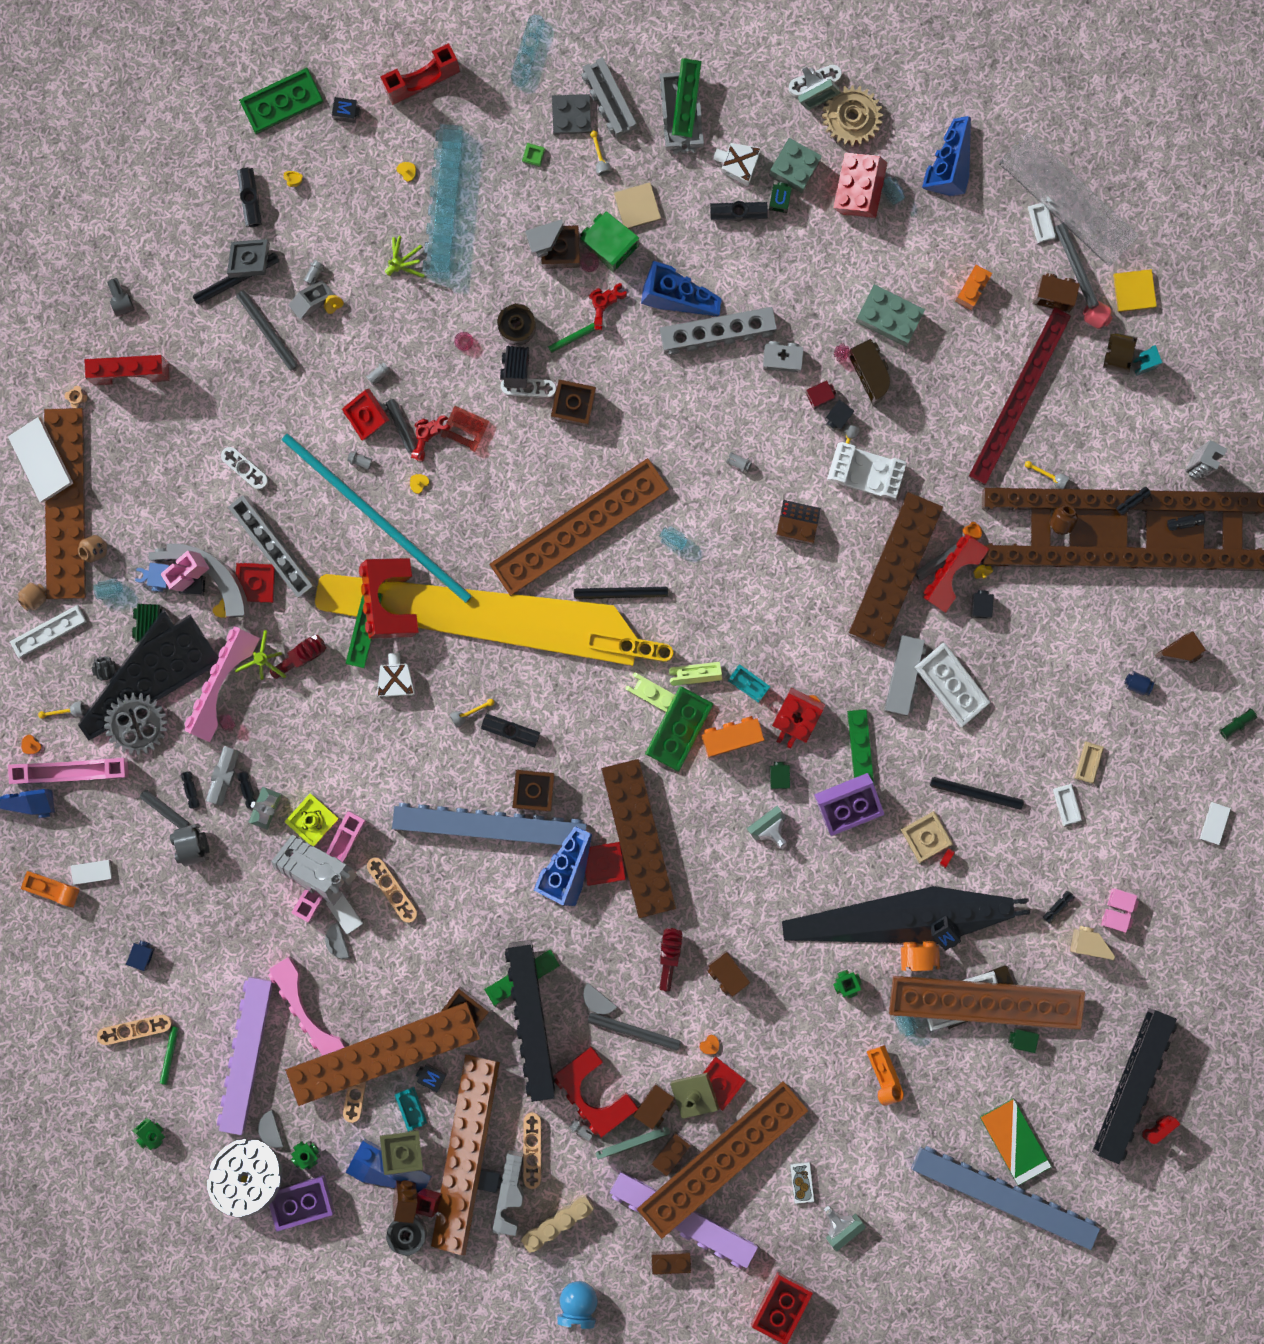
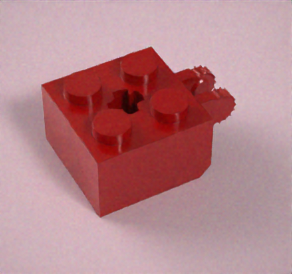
M791 687L772 724L773 727L781 730L776 742L781 743L785 733L792 736L787 743L788 748L791 749L796 738L807 743L824 710L825 704ZM797 713H801L800 718L796 717Z

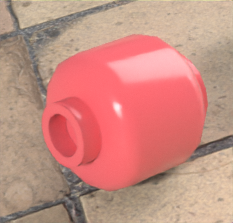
M1098 301L1099 305L1093 309H1090L1087 304L1083 311L1084 321L1097 329L1103 326L1107 327L1112 320L1111 308Z

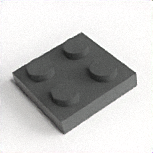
M590 94L552 95L553 135L591 133Z
M268 239L231 242L227 269L229 278L266 275L270 245Z

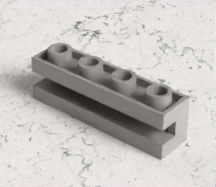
M604 58L597 59L596 63L592 65L587 64L583 66L581 77L585 84L589 83L592 89L589 91L593 101H598L600 105L598 107L599 113L602 118L606 117L608 121L606 126L609 133L614 134L618 138L636 129L637 124Z
M1211 440L1195 450L1185 469L1189 473L1188 476L1199 480V478L1203 479L1216 471L1220 465V462L1217 460L1225 455L1227 448Z
M904 635L900 636L884 711L908 716L909 712L912 713L914 701H911L912 695L917 693L919 683L916 682V677L920 675L914 667L920 663L921 656H925L927 645H924L925 640Z

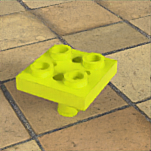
M310 793L284 822L308 844L315 846L339 818Z

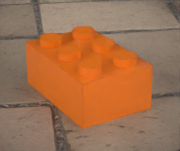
M753 716L741 719V723L736 725L734 721L723 724V728L716 730V727L704 730L705 734L701 735L707 758L764 741L758 718L753 719Z

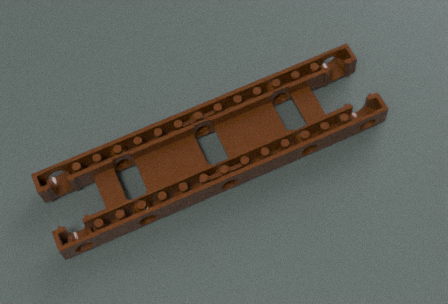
M984 488L982 490V509L991 511L997 507H1008L1011 512L1031 510V546H1019L1017 544L993 545V543L984 545L989 550L981 560V565L998 567L1264 571V550L1262 548L1256 550L1242 549V515L1255 514V516L1264 513V492L1150 490L1151 495L1131 509L1146 512V548L1127 547V513L1121 516L1116 508L1135 493H1139L1140 490ZM1064 505L1072 507L1078 515V521L1073 531L1069 533V546H1050L1051 510ZM1206 511L1223 513L1222 549H1204V525L1197 526L1195 524L1193 527L1183 529L1178 527L1177 530L1169 531L1167 521L1170 519L1178 520L1177 518L1190 515L1195 517V514H1204Z

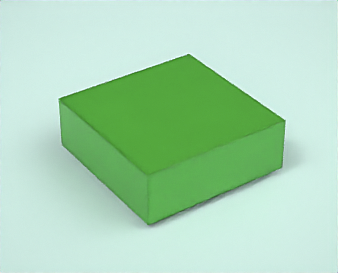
M527 143L522 162L541 167L545 148Z

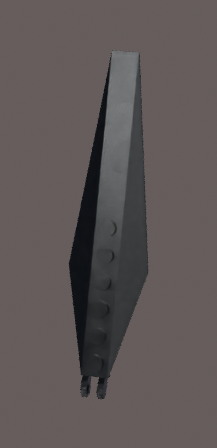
M932 886L782 921L784 941L915 942L923 944L924 941H934L938 944L932 937L930 925L942 917L948 916L960 930L961 937L1015 918V916L1029 915L1030 910L1027 909L1014 911V904H1026L1029 902V898L1013 899Z

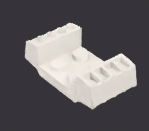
M843 442L837 444L827 480L866 493L897 500L907 466L906 461L897 458H885L856 449V446Z

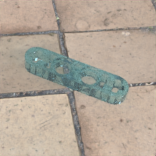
M540 15L529 17L511 73L512 83L517 87L526 85L545 28L544 19ZM539 20L541 26H537L536 34L532 33V22ZM529 37H533L536 40V44L532 47L525 44L526 39ZM523 55L530 57V62L526 65L520 62V58ZM520 68H522L524 80L521 79L520 82H517L515 75L518 76Z

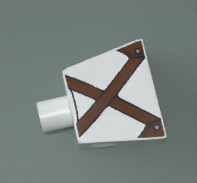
M730 143L727 152L716 149L713 160L723 163L722 173L749 186L761 148Z
M400 653L388 654L389 665H380L377 696L415 695L409 665L400 664Z

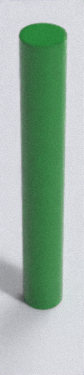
M594 323L549 345L550 352L553 353L595 331Z
M171 1026L160 1084L167 1085L179 1027Z

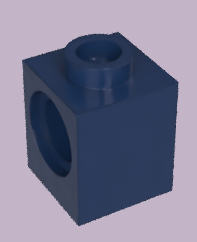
M140 940L139 943H133L126 965L147 971L155 948L150 947L151 943Z

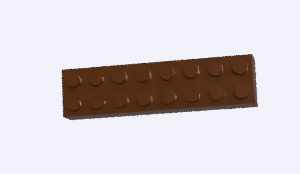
M907 492L847 635L880 649L885 648L943 506Z
M639 759L601 768L638 918L676 909Z

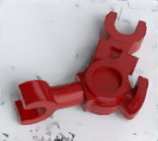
M621 283L616 284L613 290L608 289L602 293V290L597 288L589 295V299L592 300L596 311L594 330H602L603 311L609 305L616 303L617 299L627 297L626 291L618 292V290L622 289Z
M441 415L437 421L432 420L429 422L427 419H421L415 423L418 444L416 449L413 450L411 458L421 462L424 461L425 443L429 442L433 436L440 434V430L448 431L451 428L448 424L443 426V422L448 420L447 416Z

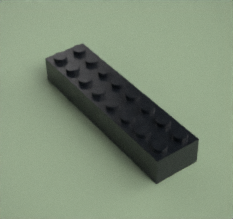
M532 940L512 942L505 949L506 963L510 962L511 966L508 968L509 982L513 981L511 997L512 1001H516L514 1016L515 1020H519L520 1024L517 1025L518 1039H522L520 1055L521 1059L525 1058V1063H523L524 1078L528 1077L526 1094L527 1097H531V1102L554 1099L555 1085Z
M1148 1008L1092 1152L1097 1156L1119 1165L1121 1161L1125 1160L1128 1152L1126 1147L1128 1143L1132 1142L1135 1135L1133 1129L1135 1124L1138 1125L1142 1117V1114H1140L1141 1109L1148 1103V1091L1154 1087L1156 1082L1154 1076L1156 1071L1162 1067L1163 1059L1161 1058L1163 1053L1167 1052L1170 1047L1171 1033L1174 1034L1177 1029L1178 1023H1176V1018Z

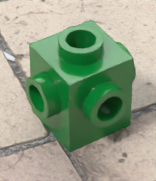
M848 969L837 973L838 977L834 978L836 983L833 984L837 995L841 993V996H847V999L858 995L857 992L861 990L859 985H862L859 974H854L853 971L849 972ZM845 980L850 981L849 987L843 985Z
M148 1118L132 1130L138 1138L136 1142L142 1149L146 1147L150 1151L157 1149L165 1138L162 1134L163 1128L157 1122L154 1124Z
M301 1141L293 1147L295 1151L291 1154L293 1156L291 1160L297 1168L300 1167L303 1170L307 1167L309 1170L318 1164L316 1160L320 1157V1150L315 1143L308 1141L304 1144ZM302 1153H306L308 1155L307 1160H304L302 1158Z

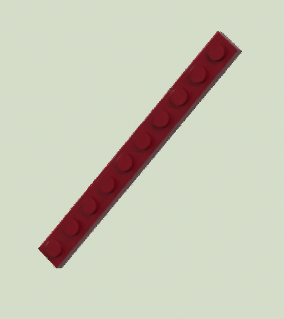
M1055 307L1052 310L968 475L969 478L986 485L1071 315Z

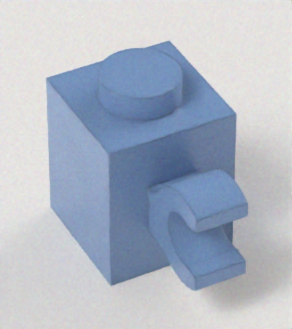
M150 563L149 570L137 568L136 571L142 572L143 577L141 579L135 578V581L138 583L147 581V586L152 587V591L163 592V589H169L161 573L170 565Z

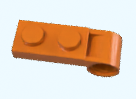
M31 871L26 872L21 886L22 890L74 908L80 891L79 888Z
M885 1045L866 1051L881 1086V1089L878 1091L879 1102L883 1106L901 1102L904 1093Z

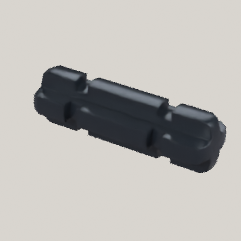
M1147 487L1142 488L1139 493H1135L1124 503L1117 506L1118 513L1121 516L1126 514L1129 509L1131 510L1141 503L1143 499L1148 498L1151 495V491Z
M1203 513L1195 514V517L1190 515L1177 518L1178 520L1170 519L1167 521L1169 531L1177 530L1178 527L1183 529L1193 527L1195 524L1197 526L1204 525L1205 516Z
M190 771L181 773V779L184 781L183 786L186 798L189 799V808H198L200 804L196 798L197 792L194 781L191 780L193 779L192 773Z
M243 771L238 773L237 777L241 782L240 787L243 797L246 799V807L251 809V804L253 801L256 802V799L253 798L254 792L251 782L248 781V772Z
M1066 891L1062 895L1063 898H1060L1050 908L1051 911L1043 916L1047 923L1051 924L1056 919L1055 917L1059 916L1068 906V903L1075 899L1071 892Z

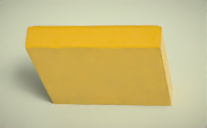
M1152 269L1113 274L1118 312L1157 307Z

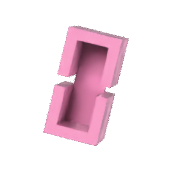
M187 551L176 560L177 564L170 565L161 573V576L169 589L183 592L194 582L193 578L198 579L210 568L201 553Z
M1112 888L1107 905L1125 910L1126 913L1123 914L1106 909L1101 925L1125 933L1127 929L1130 930L1133 923L1131 913L1136 911L1138 907L1137 895Z

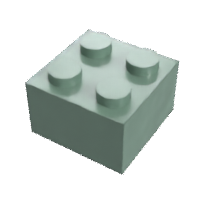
M788 138L773 164L769 176L803 193L821 162L822 155Z

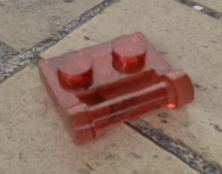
M454 406L446 424L450 425L451 428L454 426L476 437L472 441L450 431L451 428L448 431L442 430L440 437L454 440L469 447L471 451L476 452L489 421Z

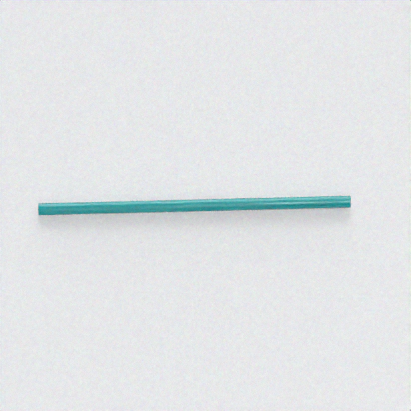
M287 433L282 438V441L461 600L467 603L472 596L293 437Z

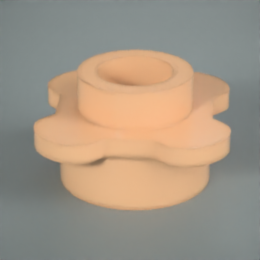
M75 386L74 389L65 393V399L71 403L72 408H78L79 404L86 402L88 399L82 393L80 386Z

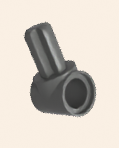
M118 279L109 280L107 284L113 296L110 304L116 317L135 310L129 295L123 293Z

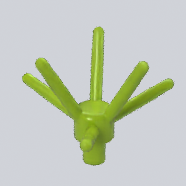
M398 236L397 242L396 238L392 237L393 259L388 261L389 267L385 270V273L391 276L394 272L403 270L424 278V274L407 268V266L420 263V260L404 263L422 249L423 246L419 245L405 257L400 258L398 252L402 237Z
M267 630L263 632L260 652L256 653L254 651L252 654L254 660L235 669L236 673L257 664L259 665L261 680H264V665L283 678H286L283 672L268 662L270 658L281 656L282 652L269 655L264 653Z

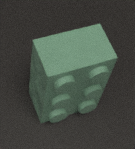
M874 284L856 319V323L907 347L925 309Z

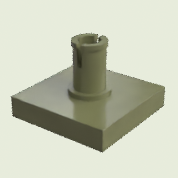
M708 1073L671 1081L670 1085L682 1119L719 1110Z
M418 1130L379 1135L384 1175L423 1170Z

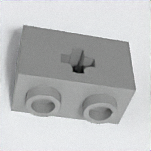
M770 341L764 347L763 369L800 373L803 347H799V344L788 343V346L780 345V342ZM782 352L787 356L785 360H781L780 355Z

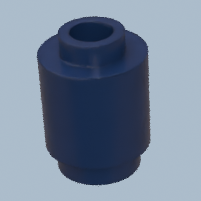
M1135 671L1132 674L1128 673L1124 684L1127 685L1126 689L1142 696L1144 694L1149 696L1155 683L1151 681V678Z

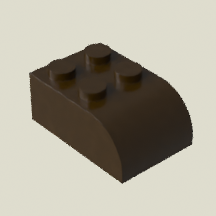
M869 339L850 348L848 357L874 406L886 395L890 386V377L887 372L889 370L888 364L879 355L881 351L876 342L873 343L872 339Z

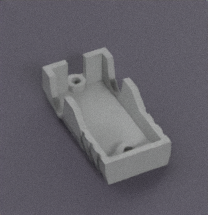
M680 72L659 74L666 150H673L674 154H677V152L687 154L689 151L696 153V148L704 147L699 89L692 138L672 135L678 89L676 84L679 81ZM686 145L687 149L683 150L682 146Z
M291 835L271 861L276 871L281 872L286 877L288 876L293 881L295 880L311 893L317 891L332 905H335L342 896L338 887H341L344 882L349 886L357 876L350 866L294 835Z
M508 1150L503 1181L501 1183L493 1226V1233L498 1234L499 1237L501 1233L516 1236L519 1221L507 1217L503 1210L507 1209V1207H521L524 1191L518 1182L523 1160L522 1152Z

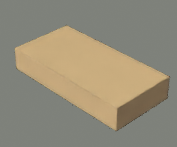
M1085 741L1075 779L1094 784L1104 749L1103 746Z

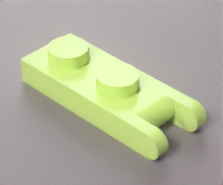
M720 662L671 667L669 669L670 675H677V677L670 679L672 686L722 680Z
M634 672L633 676L639 679L634 689L630 686H627L625 689L667 712L675 695Z

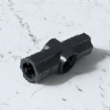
M248 167L237 170L245 226L251 228L262 225L254 169ZM248 194L254 195L252 201H245V197Z
M736 201L734 203H710L711 221L734 220L740 222L743 220L768 219L767 202ZM742 208L744 213L737 215L734 213V209Z
M487 713L481 726L482 730L533 748L536 747L541 733ZM513 725L516 728V733L513 736H508L505 732L506 727Z

